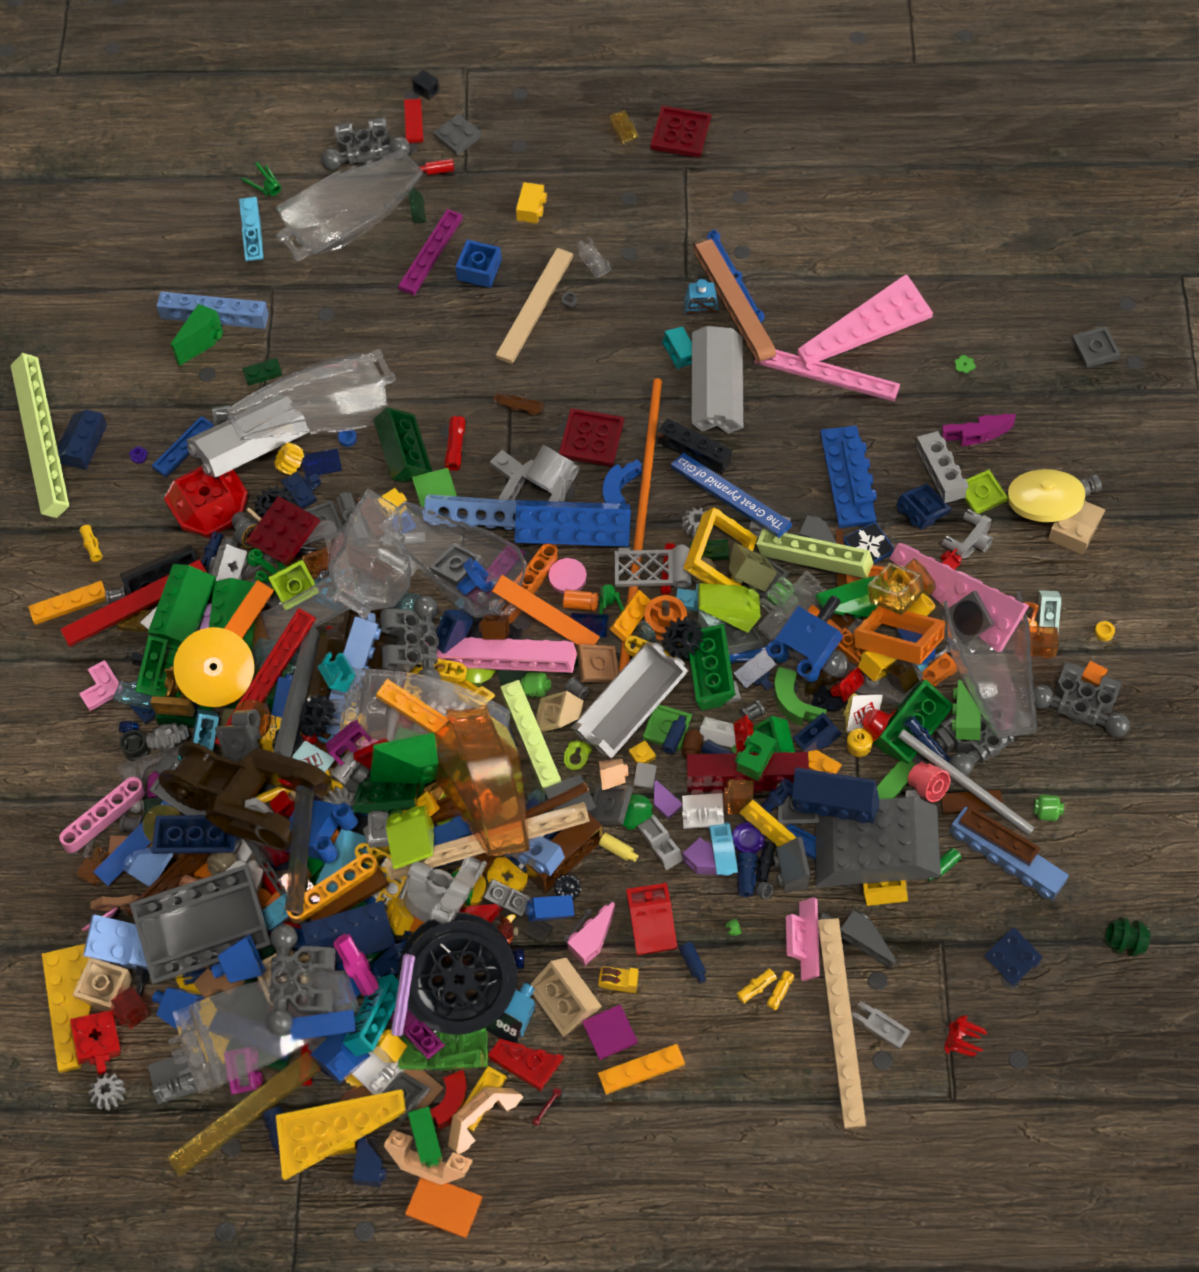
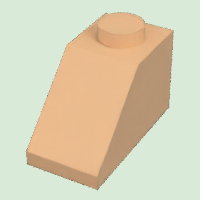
M623 759L599 761L602 790L625 783V776H628V766L623 763Z

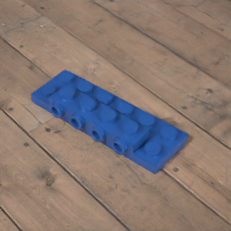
M857 426L820 430L838 528L864 526L876 522L873 502L876 501V491L871 489L873 476L872 473L868 474L867 469H870L869 458L864 456V453L867 452L866 443L861 441Z

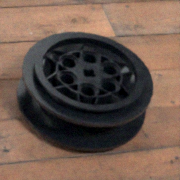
M458 912L451 922L441 924L435 920L426 921L406 941L399 959L398 975L400 980L403 956L405 954L414 955L415 960L407 1007L420 1022H424L429 1028L441 1033L468 1034L489 1026L505 1012L515 993L517 968L506 938L492 923L473 914ZM465 954L473 955L469 961L462 960ZM445 956H449L452 958L451 961L446 964L442 963L441 959ZM478 970L485 971L482 977L474 976L475 972ZM440 975L443 977L440 982L432 981L434 976ZM455 975H462V978L459 979L458 977H455ZM469 989L476 990L472 996H467L466 992ZM447 992L455 993L454 997L450 999L445 998L444 995Z

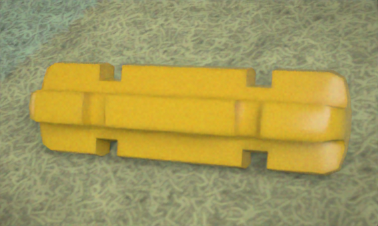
M783 972L781 980H779L772 993V997L767 1002L769 1008L777 1010L780 1001H782L789 988V984L794 979V975L791 972Z

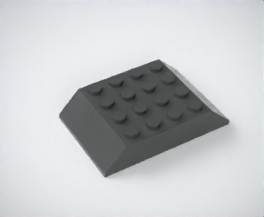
M917 797L880 799L874 823H861L851 819L842 820L838 817L819 815V824H816L817 887L941 877L937 806Z
M248 864L130 903L152 984L179 978L220 963L218 955L248 934L251 935L258 951L272 945Z

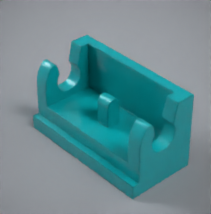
M679 327L665 331L662 344L677 370L691 365L692 342L684 328Z
M331 652L325 655L322 663L318 665V669L330 689L347 693L356 674L343 653H338L334 661H329L332 657Z

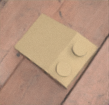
M1085 501L1082 509L1077 514L1054 522L1048 540L1084 555L1105 513V509Z

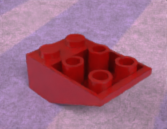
M667 883L626 889L636 954L644 955L678 949Z

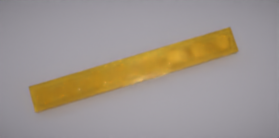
M306 1052L167 1158L181 1177L259 1118L262 1113L272 1108L318 1073L320 1068L309 1053Z

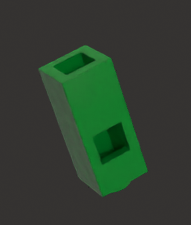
M429 1107L408 1112L422 1167L433 1168L438 1166L439 1162L443 1161Z

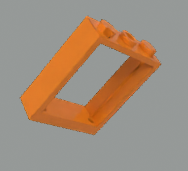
M880 604L854 630L855 648L920 665L944 639L945 621ZM881 624L923 634V636L917 643L874 631Z

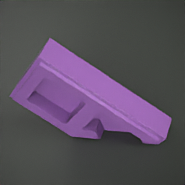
M657 780L654 782V807L669 820L683 807V804Z

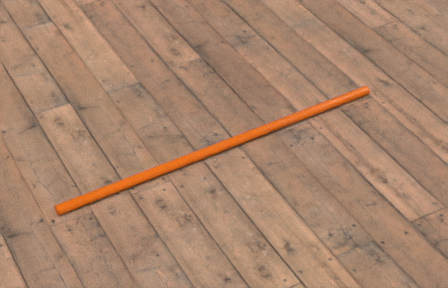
M659 378L653 380L633 550H643L662 380ZM633 563L631 565V572L635 574L640 567ZM638 586L628 588L627 604L638 591ZM622 641L619 673L630 661V655L624 651L625 641Z

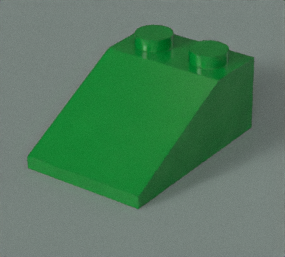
M198 303L171 342L177 365H183L214 346L217 340L221 339L223 330L216 310Z

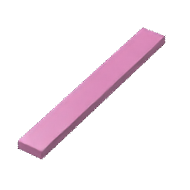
M775 350L776 356L759 363L755 359V363L893 402H895L900 388L899 383L823 362H816L805 366L799 356Z

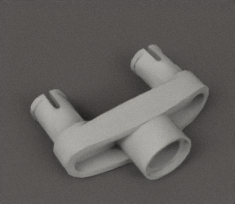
M968 509L963 516V520L974 524L976 527L966 540L961 543L950 536H946V539L942 542V546L951 551L957 548L958 550L955 553L961 556L962 559L967 558L976 549L986 552L993 540V537L987 535L991 525V518L985 515L981 516Z

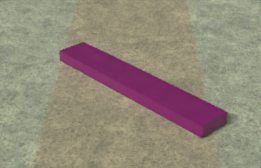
M449 209L445 211L398 285V290L413 296L416 294L463 219L462 214Z

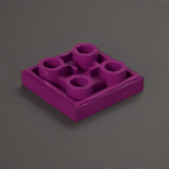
M621 1005L582 1021L599 1060L638 1044Z

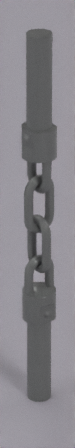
M244 840L254 854V859L266 872V875L277 892L280 893V896L287 893L288 890L278 878V875L268 862V858L258 845ZM269 872H272L275 878H272ZM277 883H279L280 886L282 887L281 890H280L279 887L277 886ZM288 892L291 899L294 900V897ZM299 908L293 916H299L302 913ZM304 920L303 922L299 923V925L301 926L302 924L308 922L307 920Z

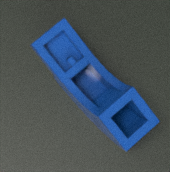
M638 460L627 463L623 469L617 464L608 472L603 483V503L625 504V498L620 491L627 483L642 474V464Z

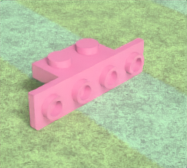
M814 897L799 902V917L793 914L786 916L787 956L801 960L802 981L817 978L820 975L817 898Z

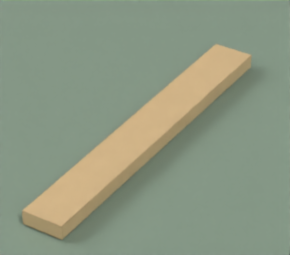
M559 248L555 250L496 353L497 359L513 364L573 259V253Z

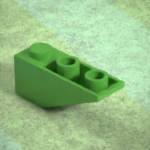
M958 680V688L954 687L953 699H957V703H953V715H956V719H952V731H956V739L980 740L981 712L963 682Z

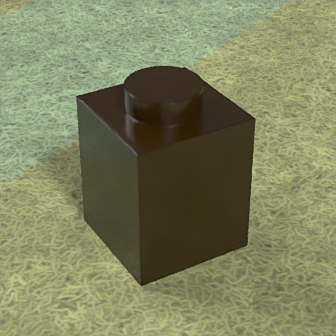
M897 659L886 669L892 685L904 693L908 692L919 682L913 665L907 661Z

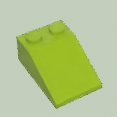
M705 583L698 585V609L747 633L761 617L759 594L755 590L736 585Z
M425 805L412 807L406 812L395 813L387 818L386 832L394 869L433 856L434 824Z

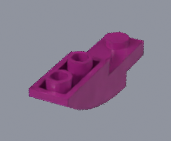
M1007 413L992 416L983 415L978 416L977 423L968 422L965 424L942 425L940 436L941 438L944 437L945 441L960 440L961 447L980 444L997 438L1013 428L1016 415Z
M407 1007L402 1036L420 1054L429 1059L445 1045L424 1022L416 1019ZM394 1009V1011H393V1013H392V1015H391V1017H390V1019H389L392 1023H393V1018H394L395 1009Z

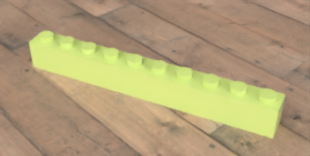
M22 353L11 364V370L40 512L42 515L57 518L69 507V501L38 357Z

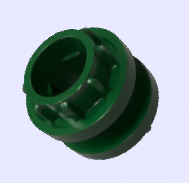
M1119 917L1118 920H1112L1109 923L1106 931V944L1112 948L1114 953L1121 954L1127 949L1129 956L1136 957L1138 954H1144L1149 947L1151 933L1142 921L1135 920L1130 925L1128 918Z

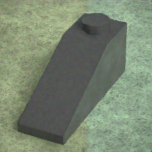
M853 910L840 929L841 938L892 970L896 959L877 929L864 913H857Z

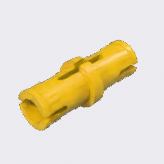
M84 525L80 527L79 531L84 540L83 545L87 549L91 561H100L103 556L91 526Z
M768 968L767 971L756 979H751L750 984L737 992L736 995L745 1004L757 993H762L763 989L776 980L777 977Z

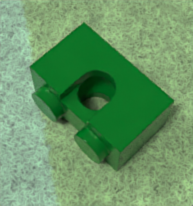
M757 730L753 732L752 736L748 735L744 743L745 750L743 752L740 751L735 759V763H737L736 771L759 781L776 749L777 740ZM751 752H754V753H756V754H758V755H757V756H753V755H751L750 753H751Z

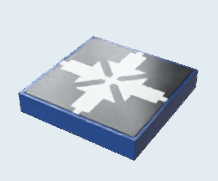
M876 522L843 538L846 546L869 550L874 562L873 564L891 556L894 551V547Z

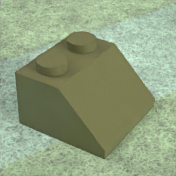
M737 543L733 544L729 571L733 575L732 578L739 583H747L750 588L756 591L760 589L766 592L777 571L766 557Z

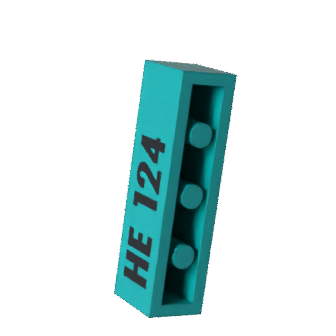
M393 974L376 979L379 988L375 993L366 996L355 1017L356 1032L347 1033L343 1044L355 1056L374 1051L395 1009L399 980Z

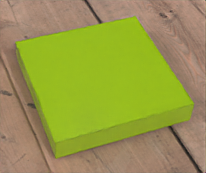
M990 470L966 479L968 489H966V496L963 499L973 512L980 514L1008 501L1007 495Z

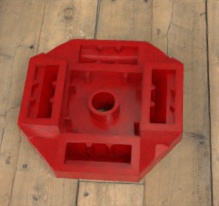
M202 466L173 480L164 497V501L182 530L211 538L212 532H217L216 534H218V532L220 533L233 526L231 520L234 514L239 511L244 513L248 491L233 469L218 477H211L205 474Z

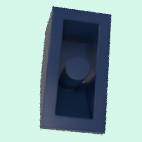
M445 610L436 630L439 639L437 649L442 653H447L467 636L473 619L463 610Z
M822 712L793 738L804 752L828 747L842 733L827 715Z
M362 1137L358 1142L353 1174L354 1184L381 1188V1182L386 1180L387 1168H384L382 1160L365 1138Z

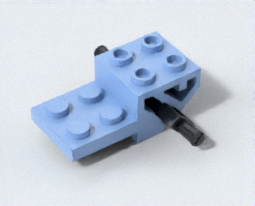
M92 915L83 956L136 970L134 976L136 987L133 995L142 996L144 985L148 984L150 975L136 924Z

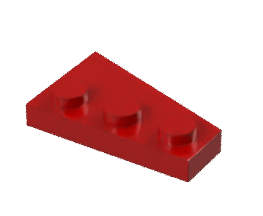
M499 1039L489 1052L488 1059L541 1092L564 1060V1055H553L546 1053L545 1050H534L526 1048L522 1044Z

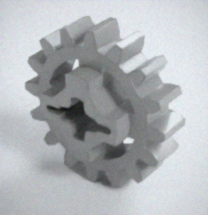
M176 723L160 725L157 729L153 730V733H148V736H145L147 747L151 749L156 747L159 750L174 748L177 744L181 743V740L189 737L187 725L184 726V724L179 726Z

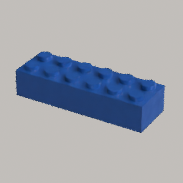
M516 500L515 543L629 547L630 504Z

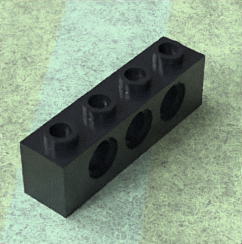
M668 418L658 430V444L680 455L685 453L720 475L724 473L731 462V449Z

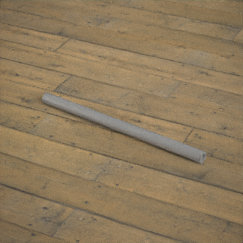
M903 730L898 738L935 766L948 772L951 778L1028 836L1035 827L906 730Z

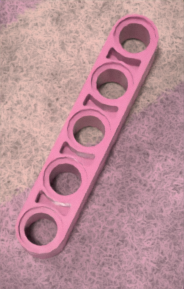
M137 777L128 778L64 829L60 834V841L64 850L69 853L78 851L140 801L145 794L140 779ZM138 787L136 791H130L131 788ZM117 800H123L120 804H114ZM103 812L107 813L104 817H98ZM86 825L91 826L88 830H82ZM75 838L73 842L66 843L68 839Z

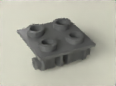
M189 1052L148 1065L153 1084L152 1090L158 1105L199 1091Z

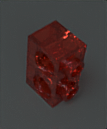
M132 986L111 1000L114 1006L111 1009L121 1025L127 1024L130 1030L151 1015L145 1003Z

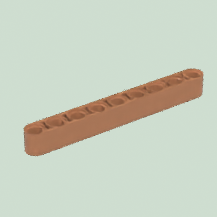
M708 239L694 244L696 257L710 281L714 283L719 297L756 361L759 363L775 357L776 351L772 341L713 240Z

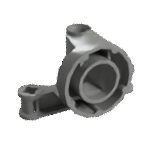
M472 856L465 858L455 878L446 871L433 869L420 861L412 863L407 874L409 882L404 895L406 908L413 916L424 922L435 920L442 924L453 921L456 914L460 912L474 885L481 877L487 861H480Z

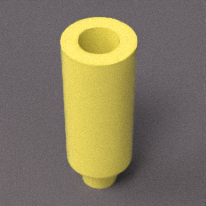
M607 832L600 839L599 845L623 860L628 861L630 859L633 862L637 860L639 855L633 852L634 848Z

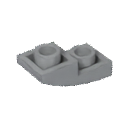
M491 879L482 897L519 916L523 915L527 901L531 899V897L513 888H509L494 879Z

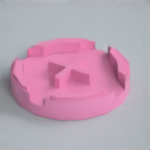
M560 559L549 570L550 585L561 594H564L565 589L579 591L586 584L587 574L585 567L575 559Z

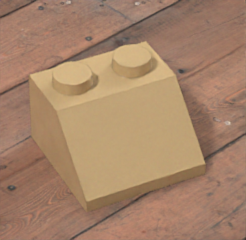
M89 958L73 992V996L103 1012L112 1010L113 1015L116 1016L133 977L128 969Z

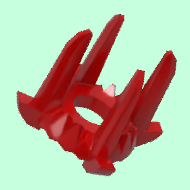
M967 1015L958 1017L955 1022H951L949 1025L950 1031L947 1042H944L946 1053L949 1054L950 1050L968 1056L977 1055L976 1052L966 1048L980 1052L983 1049L962 1040V1036L969 1035L980 1039L979 1035L967 1029L987 1035L986 1030L966 1021Z

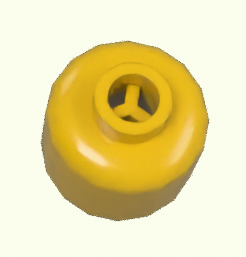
M863 728L853 729L848 734L846 748L851 755L864 757L872 749L873 738Z

